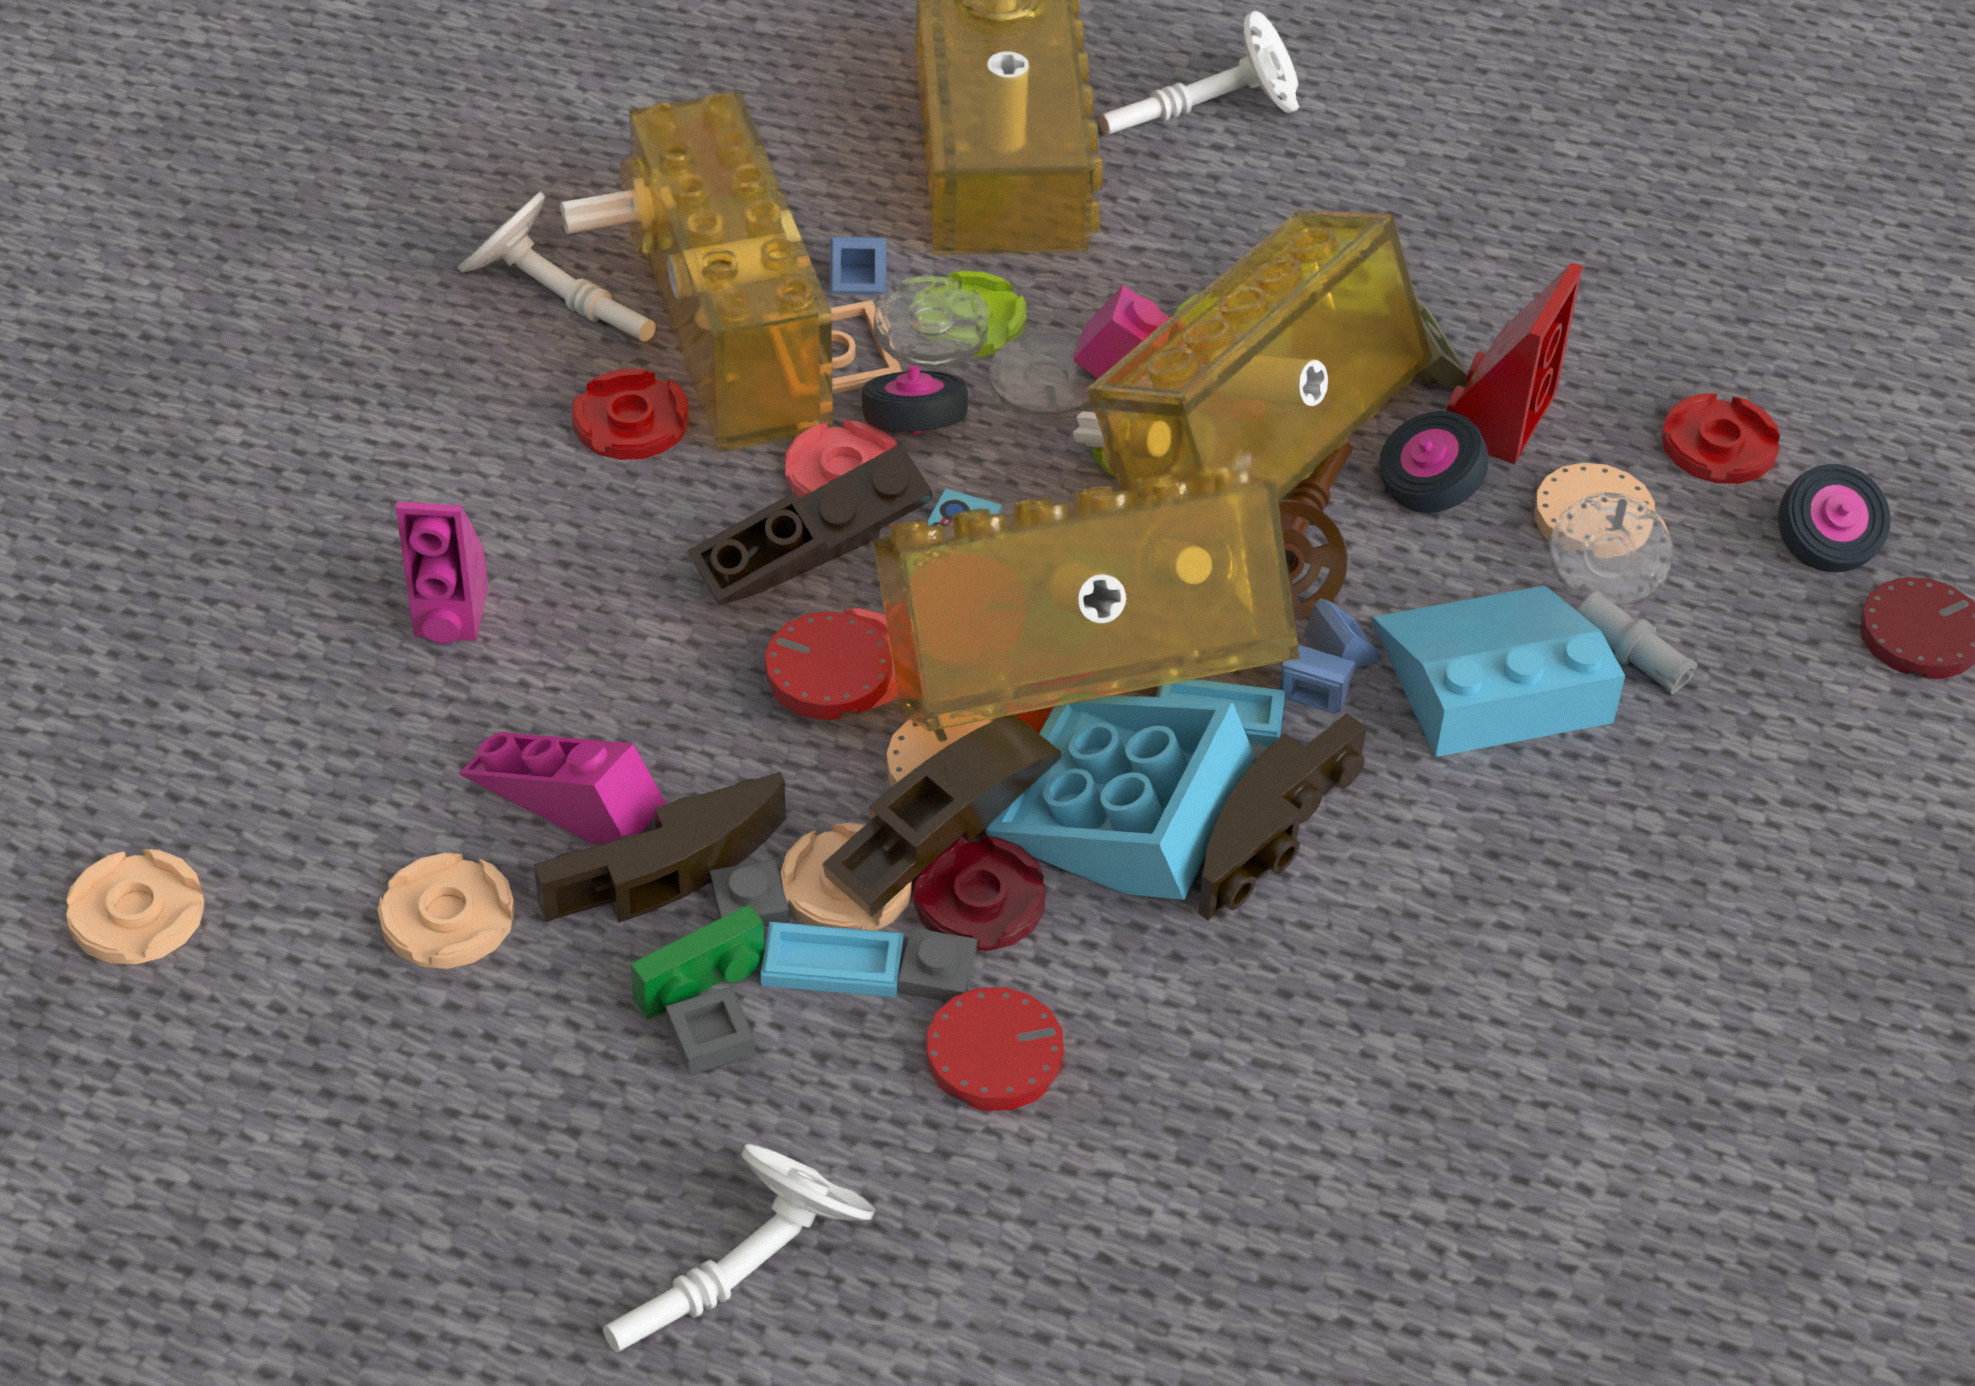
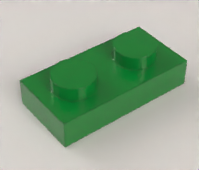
M748 904L631 963L633 1001L648 1020L665 1011L666 1006L698 997L701 992L724 980L734 983L745 979L763 961V921Z

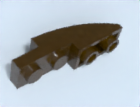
M902 443L801 498L798 497L796 492L786 496L687 551L688 556L718 605L730 603L764 592L879 539L880 529L931 502L933 492Z
M1015 713L994 720L968 733L920 764L868 807L871 820L823 863L825 877L873 917L960 836L968 842L974 839L1061 759V751Z
M1346 713L1305 747L1284 733L1259 756L1244 773L1227 798L1214 825L1206 851L1198 914L1209 921L1224 907H1228L1230 910L1239 908L1249 898L1259 878L1269 870L1278 874L1291 864L1300 846L1299 841H1297L1299 823L1307 821L1315 813L1321 803L1322 796L1335 785L1342 789L1346 788L1360 774L1365 762V758L1362 756L1366 733L1365 725Z
M781 772L757 779L743 780L729 787L694 797L680 798L673 803L655 807L656 829L641 834L626 835L613 842L575 853H564L553 859L534 864L537 898L545 921L548 922L611 903L616 918L620 923L657 910L710 884V870L737 866L766 842L786 820L785 780Z

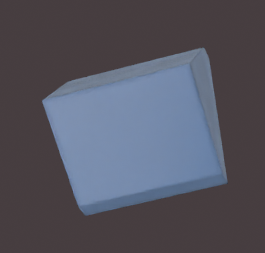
M830 237L829 294L886 295L887 238Z
M1321 598L1314 604L1304 636L1315 650L1355 661L1354 670L1381 661V654L1353 617L1327 599L1323 600Z
M1295 644L1282 664L1280 690H1285V699L1333 714L1341 713L1356 662Z

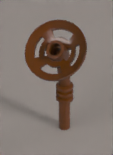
M1332 439L1310 477L1299 482L1289 500L1272 501L1251 510L1237 523L1228 538L1224 552V572L1227 583L1237 601L1246 610L1265 620L1286 618L1300 621L1308 619L1317 601L1322 598L1332 602L1343 586L1348 567L1346 544L1337 525L1323 511L1331 500L1329 490L1352 453V447L1345 439ZM1270 518L1272 525L1267 526L1255 536L1248 552H1240L1249 532L1256 525ZM1316 525L1326 537L1328 544L1313 548L1311 542L1305 536L1308 526ZM1276 534V539L1267 545L1264 554H1258L1263 542ZM1304 564H1311L1306 575L1298 582L1293 583L1292 579L1302 572ZM1321 566L1329 568L1328 575L1322 586L1307 599L1299 601L1297 594L1313 584L1320 572ZM1256 570L1259 578L1265 584L1278 589L1276 604L1264 601L1253 594L1244 583L1242 576Z

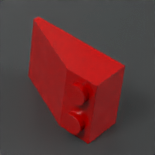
M1571 262L1498 333L1487 353L1478 351L1469 369L1468 384L1465 388L1458 385L1450 397L1446 411L1468 418L1477 427L1490 456L1515 464L1557 394L1583 269L1582 265Z

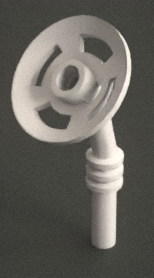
M1253 11L1247 14L1244 19V43L1247 56L1240 59L1239 66L1186 86L1182 83H1176L1172 86L1164 87L1162 90L1152 91L1148 99L1101 114L1099 116V125L1105 135H1109L1156 118L1167 121L1170 116L1176 118L1181 113H1189L1191 106L1247 85L1251 88L1260 86L1271 101L1280 109L1291 113L1299 108L1295 96L1298 80L1289 54L1275 28L1263 14ZM1250 29L1254 31L1257 35L1251 36Z
M541 191L495 231L477 251L457 267L463 273L487 266L502 258L509 266L515 263L525 273L562 297L568 309L576 311L579 315L593 322L601 319L643 342L651 339L655 332L656 326L654 321L612 300L609 291L600 288L598 285L583 278L574 279L531 248L535 243L527 234L543 206L545 195Z
M747 1144L741 1155L760 1180L777 1194L771 1207L776 1212V1215L719 1262L715 1263L712 1260H707L701 1264L700 1269L695 1267L687 1271L686 1276L680 1275L673 1279L672 1289L603 1326L604 1336L610 1347L615 1352H619L686 1314L695 1318L703 1313V1308L706 1310L714 1308L717 1305V1300L722 1303L730 1299V1289L799 1234L802 1226L810 1227L816 1215L842 1220H870L875 1212V1208L852 1190L830 1183L816 1170L772 1150Z

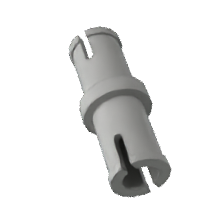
M1600 591L1593 592L1579 607L1578 612L1602 631L1608 645L1615 651L1614 656L1617 661L1624 666L1632 663L1663 686L1669 694L1673 695L1693 677V671L1697 669V662L1687 658L1655 634L1656 626L1648 620L1642 619L1637 621L1608 600Z

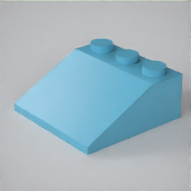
M1545 585L1372 617V623L1435 757L1614 723L1625 675L1602 631Z
M1062 692L1039 733L1061 751V759L988 825L985 830L988 837H999L1016 844L1036 859L1126 895L1184 900L1206 857L1207 847L1219 814L1227 798L1244 773L1250 768L1255 758L1233 701Z

